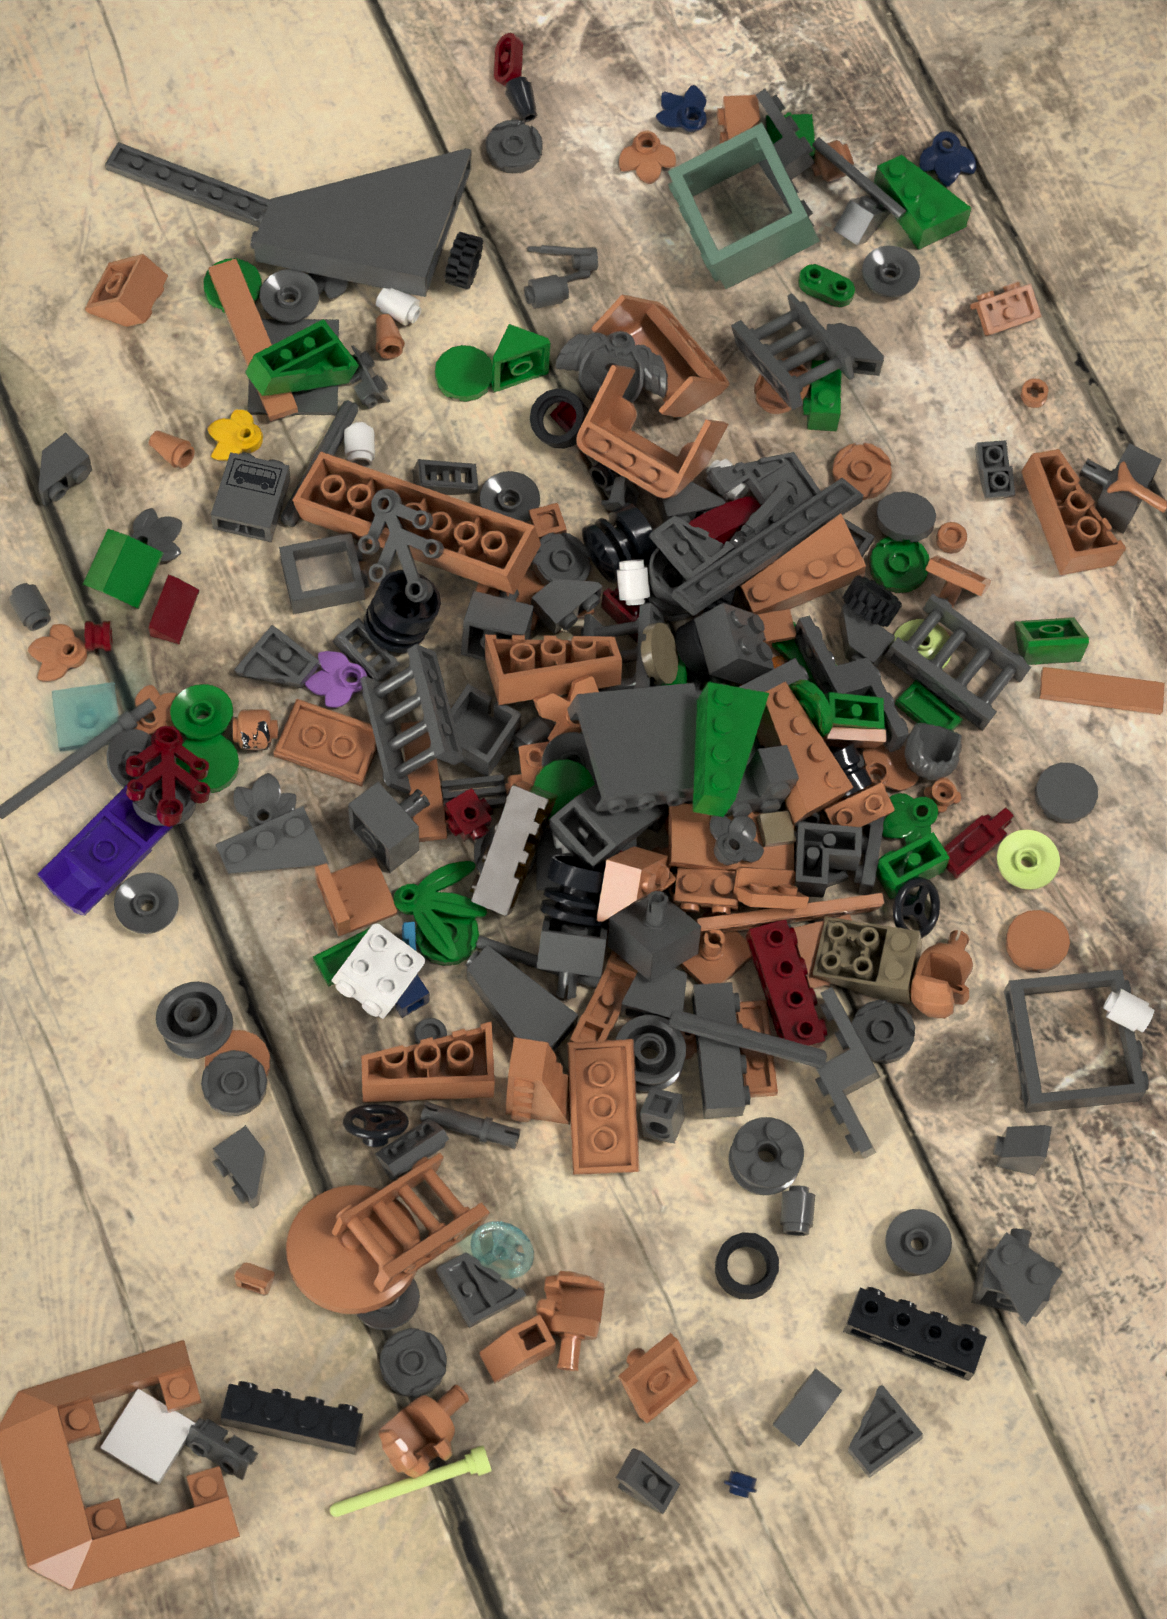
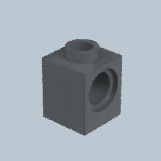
M650 1088L640 1112L643 1137L675 1144L685 1120L682 1094Z

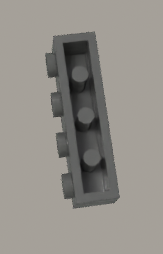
M732 982L693 985L691 999L694 1015L743 1028L742 1023L737 1024L735 1012H740L739 993H733ZM695 1035L704 1119L743 1116L745 1105H750L749 1086H743L742 1074L747 1073L745 1054L740 1055L739 1046Z

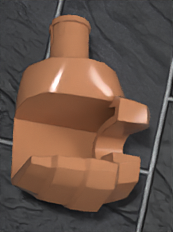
M954 930L950 933L947 943H938L927 948L921 954L914 968L910 992L911 1002L921 1013L928 1017L945 1019L954 1013V1004H965L969 1000V988L964 983L972 972L973 962L969 953L965 951L970 939L963 931L960 932L958 940H955L958 930Z
M559 1271L557 1275L546 1277L544 1292L547 1299H540L537 1302L536 1313L541 1315L550 1334L561 1338L557 1368L567 1371H578L581 1341L596 1340L599 1333L605 1287L604 1283L593 1279L589 1275L578 1274L572 1271Z
M453 1385L437 1402L426 1395H421L378 1431L382 1442V1449L397 1472L403 1471L415 1479L430 1469L428 1464L432 1459L440 1457L447 1461L452 1456L451 1441L455 1434V1427L450 1416L469 1401L466 1392L460 1386Z

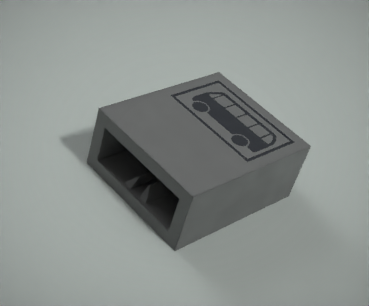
M230 452L211 512L212 528L272 542L291 480L289 465H285L279 460L272 459L267 461L255 458L248 453L237 454Z

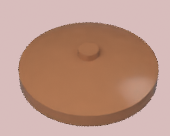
M349 1185L330 1189L310 1200L299 1211L292 1222L286 1243L290 1274L299 1290L309 1300L322 1308L344 1314H361L378 1310L392 1303L398 1296H401L410 1286L417 1273L415 1271L381 1294L373 1284L379 1273V1264L350 1229L337 1237L332 1234V1230L338 1220L336 1215L344 1207L350 1204L355 1207L380 1191L377 1188ZM398 1199L388 1203V1208L415 1240H420L417 1224L409 1210ZM375 1212L361 1221L389 1256L394 1255L397 1258L403 1254L405 1248Z

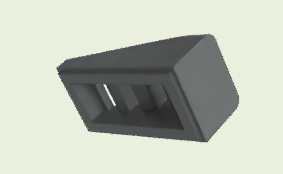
M418 459L413 469V484L445 495L477 493L476 464ZM462 473H466V483L461 481ZM449 474H453L454 482L450 481ZM437 475H441V481L437 480Z
M357 618L345 628L333 641L340 651L353 663L364 668L369 678L378 682L400 664L388 650L381 648L371 640L360 618ZM357 634L360 639L352 645L349 640ZM364 643L368 644L369 647L360 654L357 649ZM375 651L378 655L368 663L365 658ZM384 659L387 664L376 672L373 667Z

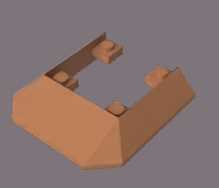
M184 1340L27 1388L17 1393L0 1423V1460L29 1569L74 1591L240 1537L220 1466L186 1476L194 1508L141 1525L127 1528L119 1498L85 1508L69 1444L102 1434L94 1404L158 1384L161 1385L169 1413L202 1403Z

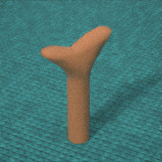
M1125 461L1119 465L1118 480L1108 487L1107 493L1128 491L1164 513L1167 509V501L1136 482L1129 472Z

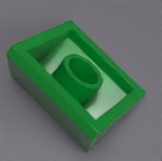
M509 324L493 356V392L495 393L549 374L551 345L549 339Z
M107 529L83 585L139 609L164 553L126 534Z
M1074 617L1014 621L1018 653L1025 659L1028 665L1081 662L1089 644V636Z

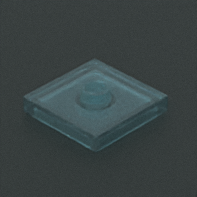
M114 682L52 691L60 752L79 749L118 721L119 712Z

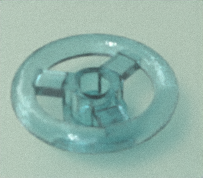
M491 1221L479 1226L472 1235L470 1245L473 1257L478 1259L482 1266L491 1268L500 1274L501 1278L514 1279L521 1277L532 1267L534 1261L533 1246L526 1234L516 1226L502 1221ZM492 1232L494 1245L491 1251L483 1255L481 1239L485 1234ZM520 1245L523 1248L524 1254L518 1251ZM498 1259H509L520 1265L513 1269H504L492 1263Z

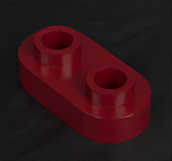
M511 32L504 34L499 39L495 48L494 79L504 87H506L510 80L522 76L523 41Z

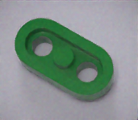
M817 264L807 265L800 272L799 287L806 294L834 307H845L852 302L855 286L850 279ZM836 287H841V288H843V289H845V290H842V291H841V290H838Z

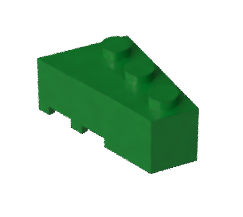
M902 154L877 166L873 183L906 210L904 216L900 220L897 218L896 220L917 250L967 227L972 207Z
M322 319L254 354L245 374L260 394L267 396L349 384L359 365L327 322Z

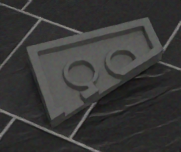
M304 806L215 844L228 874L329 864Z

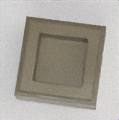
M789 811L764 813L756 817L763 847L788 845L796 841Z

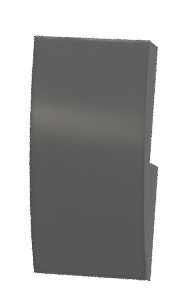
M1006 440L977 442L975 452L985 499L1014 497L1016 494L1012 466H1009Z
M815 1368L795 1392L793 1399L775 1419L773 1426L800 1447L842 1392V1389Z

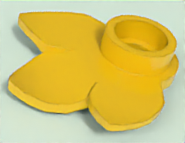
M235 409L230 419H217L207 428L210 436L218 442L211 454L212 459L228 461L230 452L237 454L243 451L246 453L255 452L261 447L263 442V433L260 427L254 424L253 416L246 410Z

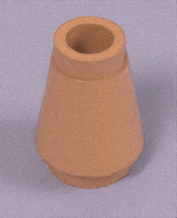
M382 314L376 318V351L385 359L397 358L403 352L404 340L393 318L389 314Z
M160 430L155 431L149 439V445L174 468H185L193 460L195 450L187 440L161 432Z

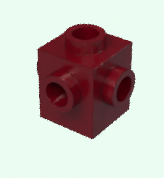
M472 787L445 803L444 811L449 817L446 823L455 837L460 835L464 842L469 838L476 841L489 832L488 827L491 826L492 822L490 816L493 814V811L485 798L481 800L478 798ZM465 816H472L473 819H468Z

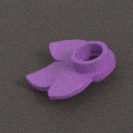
M324 651L318 653L322 670L312 675L305 682V686L312 693L325 696L326 707L337 708L348 703L353 693L362 690L360 678L363 676L367 677V673L360 665L350 663L344 654ZM353 676L357 678V681L349 683L346 679Z

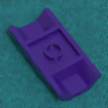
M127 785L37 874L51 893L77 914L85 916L105 895H109L151 853L152 848L172 828L146 822L137 815L133 807V800H130L126 795Z

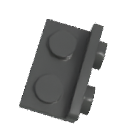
M429 1118L376 1152L375 1155L388 1178L395 1180L412 1169L420 1159L424 1157L429 1158L444 1148L445 1142L449 1138L445 1130Z

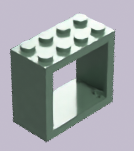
M763 123L668 171L672 179L668 186L680 206L679 210L690 228L695 244L700 249L701 257L714 281L721 280L725 289L820 242ZM767 159L792 213L718 250L693 196Z

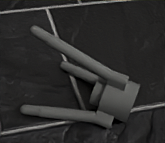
M548 245L527 247L529 252L572 255L573 269H578L579 272L565 276L567 282L579 278H590V271L598 269L596 247L572 248Z

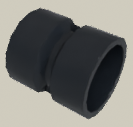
M854 744L832 753L854 787L842 798L872 784L866 768L857 766L860 761V755Z

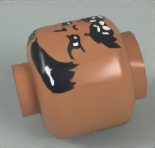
M244 709L239 712L238 717H233V742L239 743L242 750H267L271 746L272 739H278V720H271V714L266 709Z

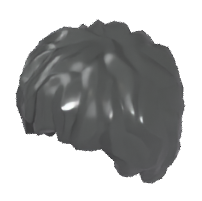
M916 723L907 737L904 754L907 765L912 772L928 780L940 779L950 775L957 768L960 760L962 736L953 730L941 726Z

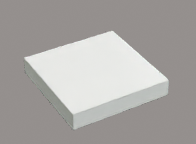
M137 1389L100 1448L155 1483L160 1484L185 1445L191 1425L195 1426L196 1423L176 1411L169 1413L165 1404Z

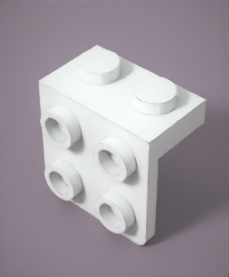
M373 924L331 981L336 984V989L346 997H353L362 1003V1007L367 1013L384 1019L422 968L425 958L380 924Z

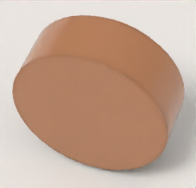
M956 522L943 524L936 536L938 547L950 554L960 552L967 541L965 528Z

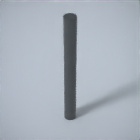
M820 137L815 140L812 147L897 219L900 220L904 216L906 210L824 140Z
M481 935L479 936L476 948L483 950L488 945L502 957L537 968L538 955ZM539 969L559 976V971ZM578 975V983L596 989L601 977Z

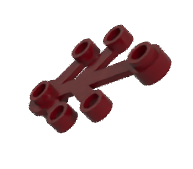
M161 726L153 733L149 747L138 755L130 756L127 759V774L132 777H141L128 782L126 795L130 800L140 801L145 797L146 789L162 778V799L158 802L156 816L162 825L172 827L181 821L183 814V804L175 796V780L191 791L190 798L192 801L199 804L205 803L209 800L210 787L208 784L198 780L208 776L209 763L205 759L198 758L182 746V736L175 727ZM161 754V762L144 774L145 764ZM174 756L190 766L189 773L174 762Z

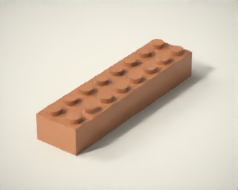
M324 452L319 453L292 500L302 520L341 534L351 533L352 538L360 540L362 536L368 534L375 517L371 507L374 495L382 489L394 490L399 494L402 505L416 511L429 512L433 517L432 526L428 530H421L415 528L412 521L398 516L402 529L425 539L438 540L444 547L443 554L439 558L433 559L426 557L423 551L408 545L414 560L512 595L515 594L541 546L534 525ZM385 499L383 501V509H386L389 506L388 499ZM422 515L419 518V524L421 526L424 525L426 522L425 515ZM385 524L378 540L380 548H384L390 534L387 524ZM371 539L366 542L373 545ZM435 543L429 548L431 554L436 552L437 547Z

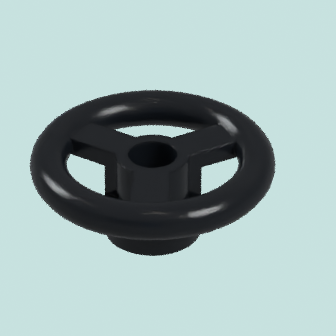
M915 877L905 882L899 889L893 903L895 926L897 928L909 929L903 919L916 920L920 928L916 931H920L922 939L933 930L938 921L940 897L935 885L923 877ZM919 886L917 895L908 894L913 888ZM929 894L931 901V910L927 920V917L924 913V902L926 900L927 895Z
M368 1104L356 1107L348 1111L343 1118L344 1128L350 1134L362 1138V1142L370 1147H381L388 1144L389 1138L403 1133L409 1124V1119L402 1110L383 1104ZM372 1114H384V1115H389V1116H380V1115H372ZM358 1118L364 1121V1128L356 1126L353 1120ZM397 1124L396 1126L389 1128V1125Z

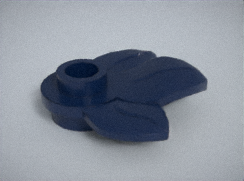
M695 85L688 88L684 97L663 91L661 96L663 111L656 115V119L668 128L682 127L689 132L699 131L706 125L707 116L704 112L707 102L706 97Z
M943 131L934 137L932 146L922 152L919 158V167L924 172L935 170L938 179L948 188L958 178L960 171L966 174H974L976 171V161L972 152L966 147L961 146L959 138L954 133ZM948 141L951 144V148L943 147L942 142Z

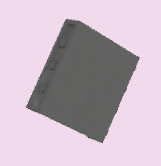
M694 683L584 693L575 696L567 710L570 720H579L602 798L595 807L597 812L609 810L610 813H618L626 808L634 807L646 810L660 804L678 806L684 802L693 801L698 699Z

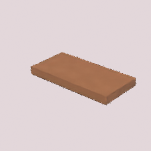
M683 803L678 806H669V866L737 871L739 866L794 870V843L763 847L764 853L756 862L751 863L741 860L737 864H722L714 854L716 839L709 829L712 815L693 812V804ZM751 812L747 816L753 820L757 828L754 841L763 847L756 817L764 813ZM727 816V818L732 821L734 816Z
M634 1040L568 1042L573 1175L640 1172Z

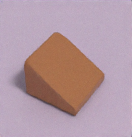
M245 1262L236 1271L234 1277L238 1287L266 1296L275 1278V1272Z

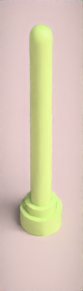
M482 1445L470 1449L471 1453L466 1454L465 1459L427 1471L415 1479L410 1477L336 1502L331 1505L330 1513L335 1517H339L470 1472L471 1475L478 1473V1476L492 1472L485 1448Z

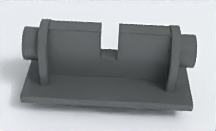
M352 345L351 348L355 353L352 357L359 366L350 382L354 384L362 379V382L353 387L362 405L367 406V408H373L378 404L377 400L381 397L385 401L390 402L385 392L388 389L386 382L380 374L376 375L372 369L375 366L372 357L367 351L361 352Z
M199 1418L195 1426L191 1425L185 1445L190 1447L196 1455L206 1457L219 1465L225 1473L235 1475L243 1480L249 1464L252 1465L258 1456V1453L254 1451V1446L235 1435L228 1444L225 1443L223 1440L228 1434L226 1429L209 1418L206 1420Z

